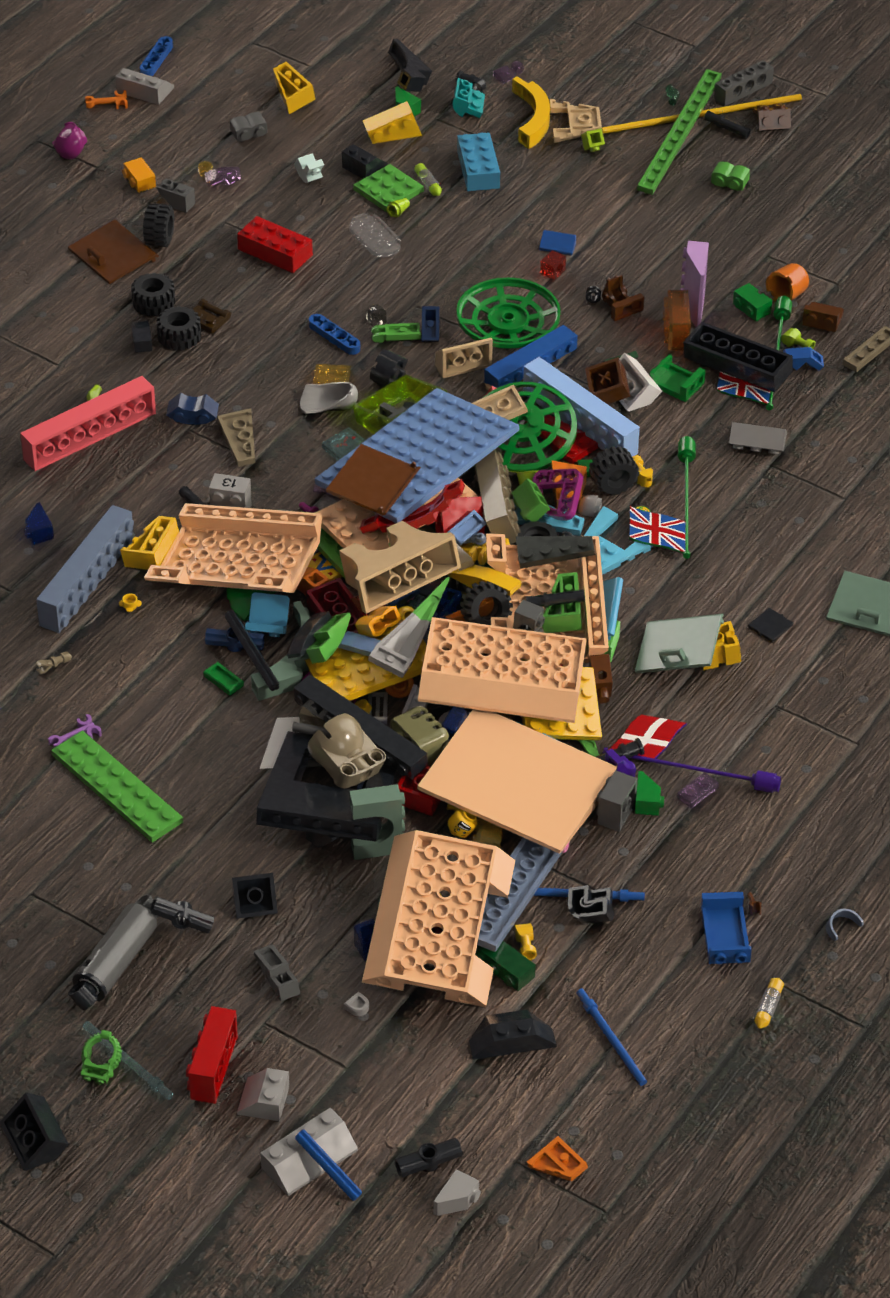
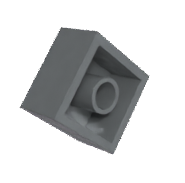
M615 770L612 777L607 778L604 790H600L597 796L599 805L596 815H598L599 825L620 832L636 805V777Z

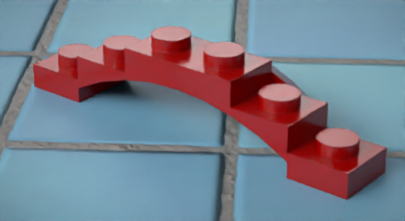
M462 479L445 485L442 492L434 500L419 507L402 521L416 529L424 524L430 525L434 523L438 512L447 510L451 499H457L463 494L465 485ZM375 514L362 520L360 530L365 534L367 532L373 533L380 528L382 533H386V528L396 523L379 514Z

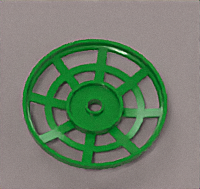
M509 277L490 279L472 286L460 297L456 310L457 321L461 329L469 337L476 341L492 338L494 340L492 347L508 349L525 347L557 328L561 314L560 305L556 297L548 289L529 280ZM503 287H519L530 291L526 297L504 294ZM490 288H496L497 296L487 298L481 303L473 297ZM537 293L544 297L553 308L543 311L532 299ZM506 300L520 301L521 303L520 305L515 303H507ZM496 301H499L500 303L495 305L491 309L486 307V305ZM467 302L475 306L472 319L462 318V310ZM529 305L537 313L529 315L525 308ZM483 311L488 314V320H477L479 312ZM555 313L554 325L549 330L542 329L545 317ZM539 319L537 328L528 326L529 321ZM464 324L474 325L475 329L484 337L474 334ZM480 326H489L493 331L488 334ZM522 331L530 332L526 336L517 337V333ZM498 334L509 335L510 339L498 338L496 336ZM536 334H539V335H540V336L537 337V338H534V339H531V340H528V341H524V340H527V339H529V338L535 336Z
M515 382L500 386L485 395L484 397L489 396L511 385H514L515 388H535L533 392H518L520 396H530L527 403H524L528 412L510 419V421L519 424L520 420H526L527 423L519 424V431L509 438L508 445L502 443L498 446L501 450L506 451L502 464L503 466L506 465L509 471L525 472L546 469L551 466L552 460H561L571 449L577 435L576 413L568 399L559 391L541 383ZM542 390L551 392L565 404L555 406L551 400L540 393ZM538 398L549 407L540 410L534 404ZM569 410L572 421L570 434L560 429L561 419L559 412ZM554 413V426L544 423L545 415ZM543 430L551 433L543 442H538L537 437ZM556 436L566 440L565 444L556 453L548 458L545 457L542 449L551 444ZM530 441L532 447L527 448L515 447L517 442ZM535 452L539 459L538 462L530 464L510 463L513 453L529 454Z

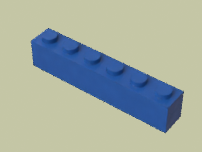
M562 325L485 368L484 382L498 388L509 383L521 381L523 379L524 366L534 359L540 357L550 364L577 349L578 335L565 325Z

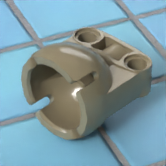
M346 713L337 715L324 724L325 729L331 734L330 739L321 730H318L309 741L308 750L310 755L325 768L334 779V783L340 788H349L373 777L380 771L386 759V754L377 748L365 734L358 721Z

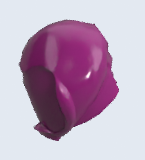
M67 122L64 123L65 127L52 142V145L62 158L71 160L77 158L82 152L84 145L87 143V138L75 123Z

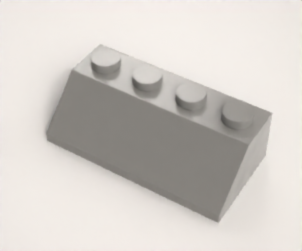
M331 1107L261 1152V1168L287 1196H290L325 1173L323 1168L295 1139V1136L301 1130H305L336 1164L358 1151V1147L345 1122Z

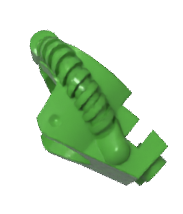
M102 1030L101 1033L93 1034L94 1036H90V1039H87L81 1052L83 1062L81 1076L83 1080L89 1082L94 1080L98 1084L108 1083L109 1078L113 1077V1070L118 1067L122 1057V1050L118 1040L112 1036V1032ZM102 1039L109 1040L110 1044L114 1047V1053L108 1060V1063L103 1065L92 1063L90 1059L93 1045L101 1042Z

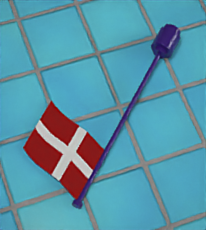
M641 714L631 722L622 737L609 749L606 747L603 749V753H606L610 749H617L622 743L625 745L639 738L643 744L645 754L630 757L632 759L751 781L754 790L769 793L779 792L781 785V776H777L776 773L758 770L756 774L753 773L752 777L656 759L666 750L675 735L687 725L685 722Z

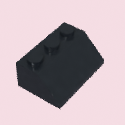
M25 1092L0 1121L25 1171L56 1160L69 1145L43 1096Z

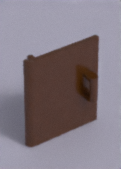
M117 220L109 222L68 246V249L109 284L150 260L154 263L156 261L155 257H159L158 254Z
M360 444L326 488V492L384 516L421 467H416V462L414 461L409 464L364 444Z

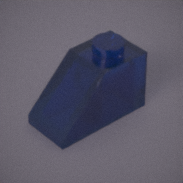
M36 503L25 520L26 528H24L26 538H30L33 545L54 539L53 525L41 503Z

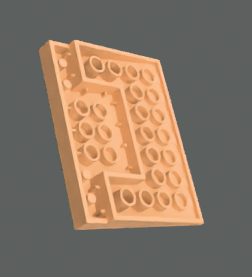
M473 709L418 784L417 789L560 854L599 804L597 802L598 793L600 790H604L607 778L612 777L617 766L497 713Z

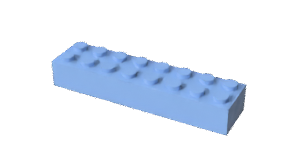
M538 357L524 366L523 382L541 383L554 388L564 395L576 413L577 429L585 432L587 437L598 442L600 449L604 450L606 448L610 449L613 446L615 448L620 446L626 448L632 457L638 454L640 428L638 425L542 358ZM523 387V391L533 392L535 389L533 387ZM542 390L540 393L551 400L555 406L565 404L551 392ZM537 398L536 403L543 408L549 407L544 401ZM569 410L559 412L560 419L571 425L572 421Z

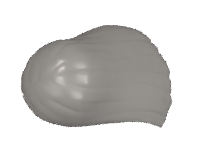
M350 382L306 384L301 396L300 408L302 413L306 414L319 413L331 409H350L355 406L358 400V391L356 386Z

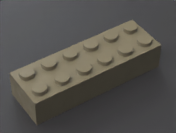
M495 449L476 463L486 524L491 534H505V538H509V543L512 544L516 542V536L521 532L517 523V514L513 511L516 510V506L512 499L514 498L511 494L512 490L509 488L512 487L508 477L510 475L506 465L503 466L502 455L500 452L497 453Z

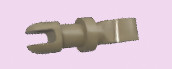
M63 652L57 657H50L49 660H39L35 664L41 668L36 669V671L44 674L51 667L55 668L62 662H69L72 656L69 652Z

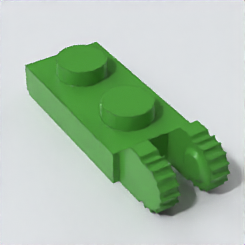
M420 323L376 325L371 329L373 334L372 341L375 343H383L385 340L421 339Z

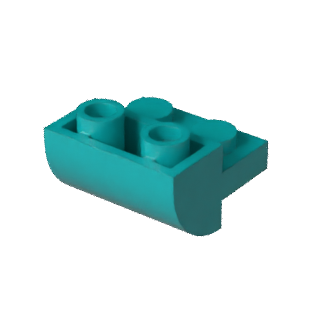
M458 78L453 98L454 111L461 117H463L464 113H468L480 118L483 113L485 94L478 90H473V83Z

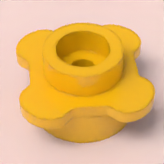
M131 593L124 595L122 600L119 601V606L124 607L127 612H132L136 607L142 605L137 596Z

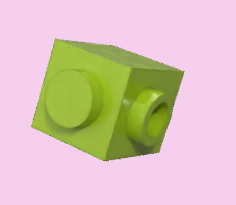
M602 128L586 131L581 134L584 151L590 150V152L600 150L599 147L605 145Z

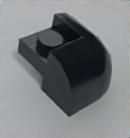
M589 885L569 888L568 908L570 913L581 923L594 924L612 921L614 918L612 889L609 887L591 890Z

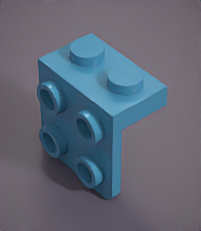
M254 592L251 597L249 622H246L245 629L250 630V633L261 634V632H269L271 637H280V634H286L290 598L284 595Z

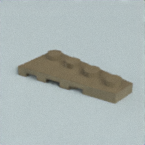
M251 408L217 416V422L237 466L254 464L255 450Z

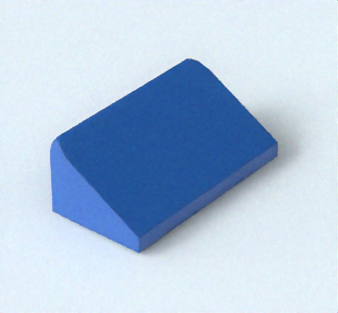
M544 230L539 250L572 255L576 246V235Z

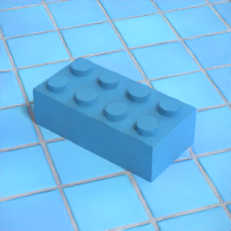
M490 133L457 135V153L467 191L500 188V169Z

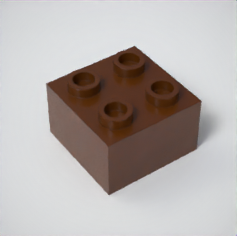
M618 357L585 368L589 392L606 404L631 397L625 367Z

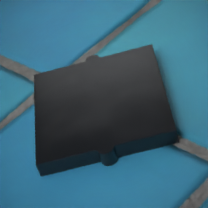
M768 608L748 624V628L758 633V636H763L767 640L774 642L790 629L794 623L785 618L783 614Z

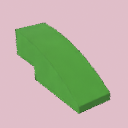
M349 612L336 614L314 633L317 641L306 649L312 664L326 662L336 651L346 633L351 617Z

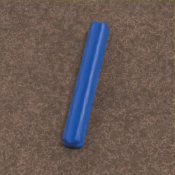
M301 1130L295 1136L297 1142L351 1200H356L362 1194V1191L305 1130Z

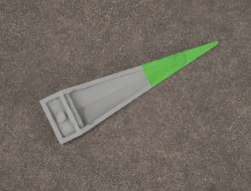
M449 577L403 622L377 643L369 655L368 661L401 678L404 677L416 656L449 582Z

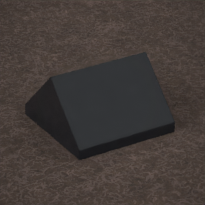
M273 872L232 877L233 899L237 919L278 914Z

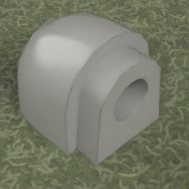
M598 495L584 496L579 501L578 512L583 516H597L602 507V498H598Z

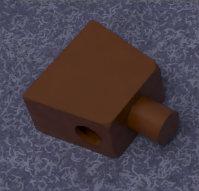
M609 654L590 655L589 667L594 669L598 702L602 704L607 703L610 700L609 697H611L613 685Z

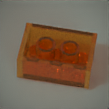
M668 290L667 297H664V307L666 308L663 310V321H665L663 329L664 332H667L664 333V343H668V350L684 351L683 342L690 335L691 330L688 290Z

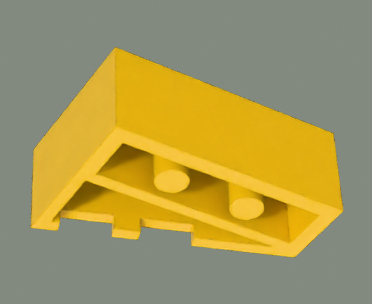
M408 101L363 120L372 144L422 136Z

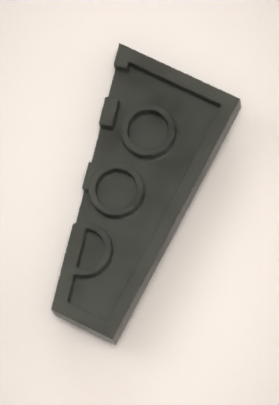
M516 536L521 569L595 555L592 536Z

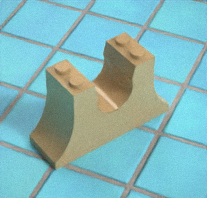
M400 521L386 528L390 543L389 548L369 550L363 545L354 543L339 550L346 583L358 590L362 611L367 614L461 568L455 535L451 532L430 533L421 531L404 521Z

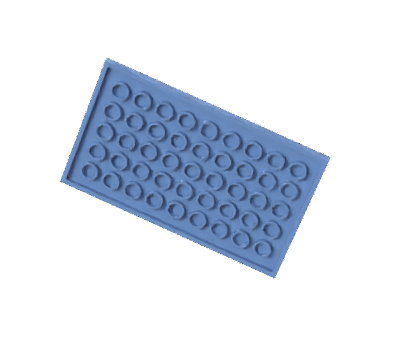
M434 389L362 443L411 464L414 461L416 462V467H421L388 513L382 517L395 523L405 519L444 489L445 485L453 482L519 431V424L441 389ZM358 447L317 476L315 484L326 489Z

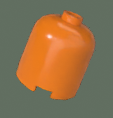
M795 263L788 264L772 272L766 278L767 292H771L774 301L780 296H788L792 301L802 294L809 285L807 271Z

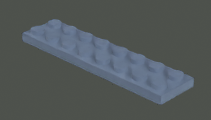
M526 838L521 839L510 855L515 860L508 898L487 893L477 945L496 952L562 852L559 854Z

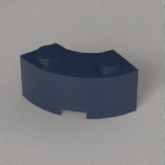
M179 393L169 401L166 416L175 422L184 424H207L217 418L219 404L207 394L191 397Z

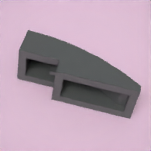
M273 944L254 951L261 970L281 1001L300 994L298 980L290 971L288 962Z

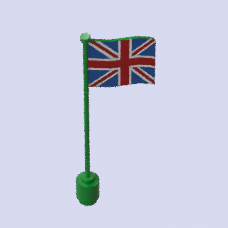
M780 296L775 301L774 317L780 321L776 350H779L783 321L791 317L792 301L788 296ZM723 372L719 373L717 391L729 396L764 404L767 410L773 409L772 391Z
M684 436L678 442V459L685 463V521L667 515L642 511L630 506L629 539L642 544L663 547L682 553L685 559L690 558V552L688 551V463L692 462L696 457V443L692 437Z

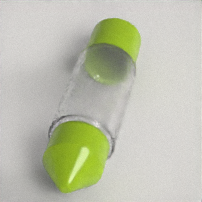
M423 163L417 164L414 171L432 196H440L442 188L435 177Z

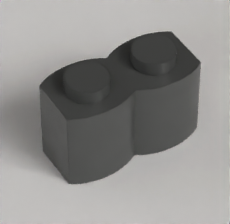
M253 112L245 117L238 116L230 120V130L237 141L241 142L252 137H261L268 133L267 123L260 112Z

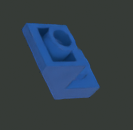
M811 347L783 350L784 353L793 356V368L795 370H798L806 362L810 367H814L818 371L824 367L823 356Z

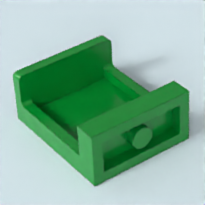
M671 355L662 359L655 369L653 368L649 374L662 392L684 402L705 382L704 369L699 367L694 373L673 364Z

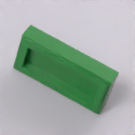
M219 662L203 671L205 678L229 696L244 686L243 680Z

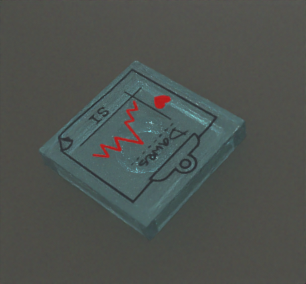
M348 427L322 442V448L339 461L366 440Z

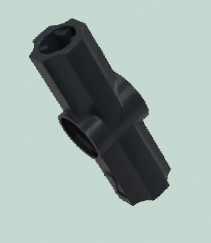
M155 896L150 907L152 914L171 920L172 925L179 929L191 927L208 934L214 923L213 916L193 910L192 905L186 901L174 903Z
M452 1138L435 1145L425 1143L421 1145L419 1151L396 1158L394 1162L399 1176L403 1178L422 1170L433 1172L439 1164L463 1156V1151L459 1140Z

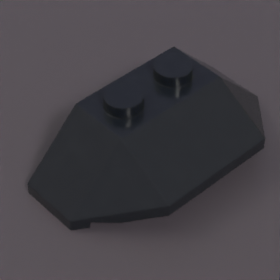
M527 1009L486 1015L469 1039L473 1060L557 1047L553 1029Z

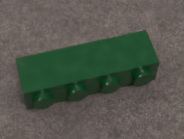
M502 941L496 952L477 945L475 955L494 969L493 975L501 978L508 987H513L519 991L535 978L536 964L506 942Z

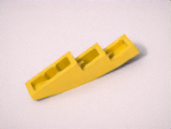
M474 565L461 571L457 569L448 574V576L470 588H473L472 584L474 583L479 585L480 581L491 582L504 589L509 596L521 587L520 580L503 572L479 565Z

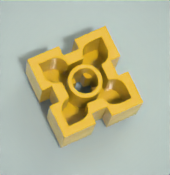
M731 621L720 625L711 666L703 667L704 670L719 667L720 663L732 665L741 662L740 644Z

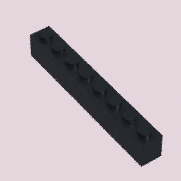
M309 674L294 687L296 703L308 709L314 716L323 719L325 723L344 713L354 717L360 724L361 729L377 748L386 754L384 763L398 770L401 775L407 776L412 780L428 766L427 752Z

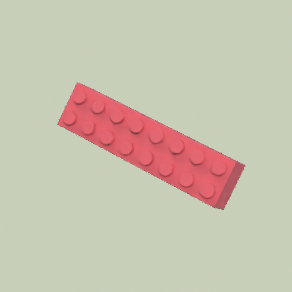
M140 376L21 432L23 460L34 471H37L156 414L154 386L143 376Z

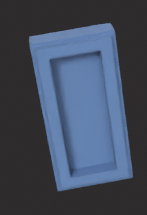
M473 510L447 533L451 532L454 534L456 543L461 546L486 525V521Z

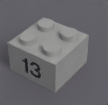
M214 473L209 486L210 505L251 508L250 478Z

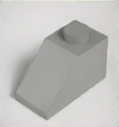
M455 1170L434 1200V1214L439 1216L467 1210L480 1197L479 1180Z

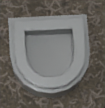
M357 992L344 1003V1009L354 1016H363L369 1011V1001L364 995Z

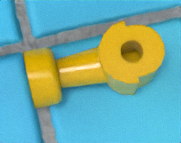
M639 455L633 456L639 468L637 483L642 487H650L652 485L653 469H645L642 458Z
M532 924L514 925L516 941L522 944L519 952L527 959L533 960L536 958L537 952L536 948L531 945V941L534 940Z

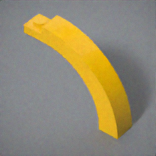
M516 76L512 79V92L524 99L535 112L532 119L518 129V142L530 149L539 143L548 131L550 102L546 93L534 81L527 83Z

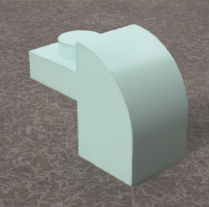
M313 153L298 158L294 163L300 178L305 183L323 177L321 169L324 163L322 159L316 161Z

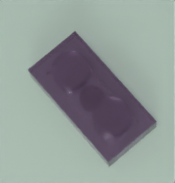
M704 772L677 792V798L692 809L717 790L719 782Z

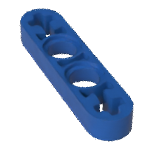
M163 36L159 38L140 65V73L153 76L173 48L171 37Z
M313 314L309 317V327L348 354L355 355L360 352V341L323 315Z

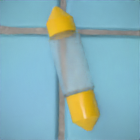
M780 978L770 979L768 987L764 991L754 1020L759 1029L767 1027L773 1018L784 986Z

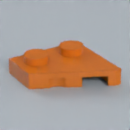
M559 1136L527 1161V1166L530 1169L568 1181H573L588 1168L587 1163Z

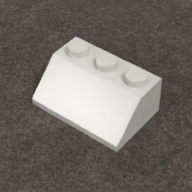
M624 353L619 359L625 367L631 397L619 400V402L627 411H632L650 405L662 390L636 359Z

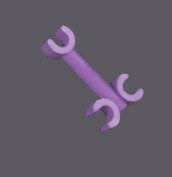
M86 714L85 722L79 718L77 719L78 729L62 736H50L48 742L49 745L53 744V748L82 730L92 739L93 733L101 737V728L94 725L91 716Z

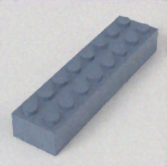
M112 505L36 599L39 626L60 633L68 625L72 616L77 614L80 606L87 601L91 592L96 590L99 582L106 577L110 568L114 567L117 559L122 556L120 549L123 547L127 548L132 543V539L135 537L132 511Z

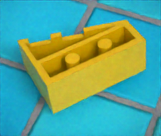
M284 62L273 68L277 87L289 114L315 100L313 85L289 63Z
M158 516L143 529V534L132 539V543L127 548L123 547L120 549L124 566L149 570L151 565L161 566L179 533L176 518Z

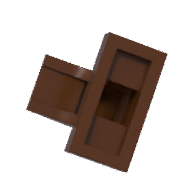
M616 275L613 279L608 278L606 280L607 283L602 292V299L611 307V318L614 321L644 310V296L639 293L629 297L627 295V288L623 285V275Z

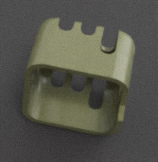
M422 706L414 707L390 721V728L427 752L428 766L430 767L449 743L447 729L442 728L441 723L435 720V717ZM423 711L425 714L423 715L417 713Z

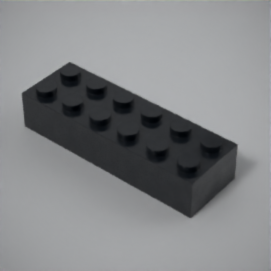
M701 322L683 342L684 358L775 392L793 372L792 355L705 322Z

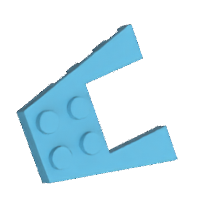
M603 506L584 536H599L618 520V514ZM599 536L602 575L621 566V563L626 560L631 561L635 559V555L650 551L653 546L635 541L624 550Z

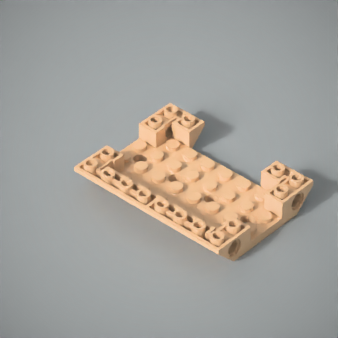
M432 617L422 667L418 701L575 723L587 639Z
M418 830L394 836L362 983L402 991L405 984L445 991L446 1000L486 1008L494 969L478 958L475 952L487 893L508 898L515 860L497 846ZM455 855L457 856L458 860L453 862L449 861L447 859V856ZM446 890L450 893V896L442 897L439 892ZM433 927H440L443 932L435 934L431 929ZM431 963L435 966V969L428 971L424 968V965Z

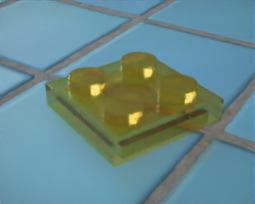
M316 364L313 384L350 382L351 366Z

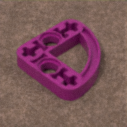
M577 469L540 470L536 472L532 481L537 484L542 495L543 489L562 488L558 508L554 509L549 506L550 510L546 514L557 520L567 521L572 519L576 514L583 475ZM562 475L560 481L555 482V478ZM570 491H574L572 497L567 498V494Z

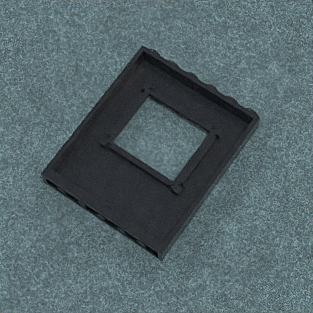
M288 731L258 803L256 825L376 842L384 817L353 820L350 808V791L356 789L301 782L309 760L315 761L312 756L308 757V753H310L308 744L313 735ZM383 763L376 775L365 780L362 789L396 785L400 773L392 766Z

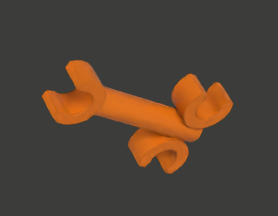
M123 90L122 94H118L115 91V97L94 98L86 96V108H93L99 104L116 103V109H119L120 105H124L125 109H127L126 90Z

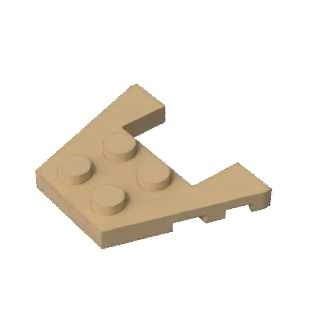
M550 99V113H568L569 128H553L554 143L578 138L586 131L602 128L599 107L584 104L574 106L566 101H563L562 104L556 103L554 99Z

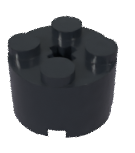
M383 349L375 362H378L376 367L371 369L370 380L394 391L398 381H402L406 375L404 368L408 359L390 350Z

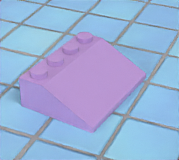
M688 241L687 248L684 247L683 258H686V261H683L682 271L685 272V275L682 274L681 285H684V288H681L680 298H683V307L695 327H697L702 319L709 243Z

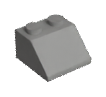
M266 1068L248 1077L237 1115L280 1121L289 1090V1071Z

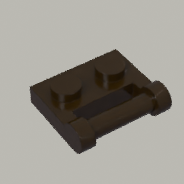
M201 299L198 305L193 308L194 312H197L198 316H200L201 329L211 334L224 325L231 317L230 311L211 305L205 299ZM206 309V310H208V311H210V312H212V313H214V314H216V315H218V316H220V317H216V316H214V315H212V314H210V313H208V312H206V311H204V310Z

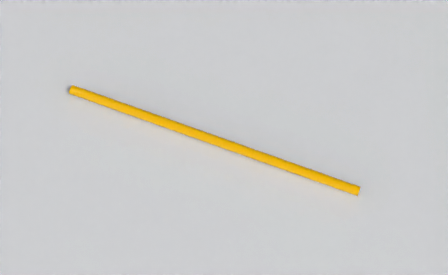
M801 94L702 110L699 117H704L707 111L723 114L757 108L756 105L769 106L802 100ZM680 114L602 127V133L675 122Z

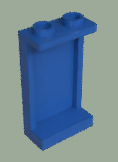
M743 892L702 893L701 913L709 964L746 963L751 960L752 950L747 936L743 910Z

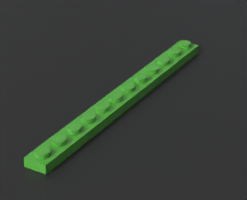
M706 69L637 187L638 191L653 195L715 90V83L720 81L722 73Z

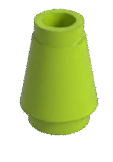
M403 198L390 202L387 206V213L391 217H399L410 206L409 200Z

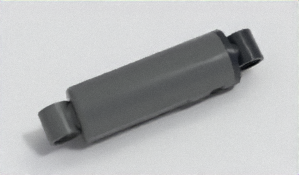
M149 894L143 895L135 903L129 904L124 908L73 976V986L69 990L68 995L81 1010L88 1009L96 1001H102L155 931L157 927L156 918L159 916L152 914L150 911L153 898Z

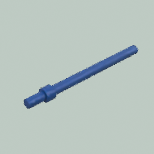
M538 888L533 896L568 897L569 889ZM625 889L612 891L613 899H618L620 902H628V900L644 901L645 892H628Z
M583 988L579 989L576 994L583 1002L585 1011L594 1018L640 1086L645 1085L647 1080L598 1011L595 1001L589 998Z

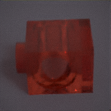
M552 250L541 260L540 274L555 280L566 270V256Z

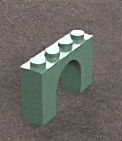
M398 784L350 791V808L353 820L369 817H384L388 819L382 824L376 842L351 838L354 860L390 855L394 836L403 834L402 832L405 831L404 819H402L405 818L404 806H402V804H405L404 792H400Z

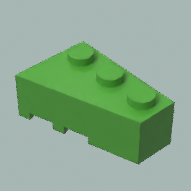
M577 572L558 574L551 591L552 594L579 590ZM580 602L551 605L549 608H546L543 614L545 617L543 624L544 633L582 630Z

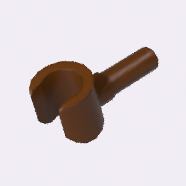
M749 892L747 894L750 901L749 914L753 915V912L761 915L762 903L756 901L752 893Z

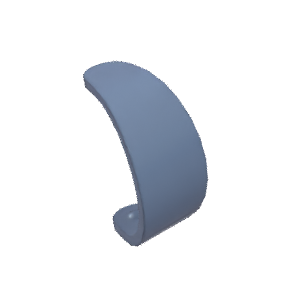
M839 909L832 914L825 927L830 938L836 941L838 936L833 929V919L846 917L853 920L860 927L864 925V922L853 910Z

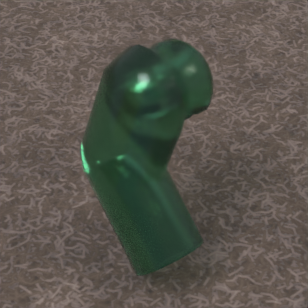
M670 84L665 87L666 94L670 97L668 102L673 106L677 103L680 93Z

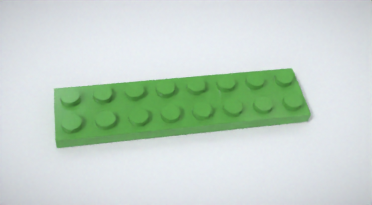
M83 730L51 750L53 757L152 843L183 823V817Z

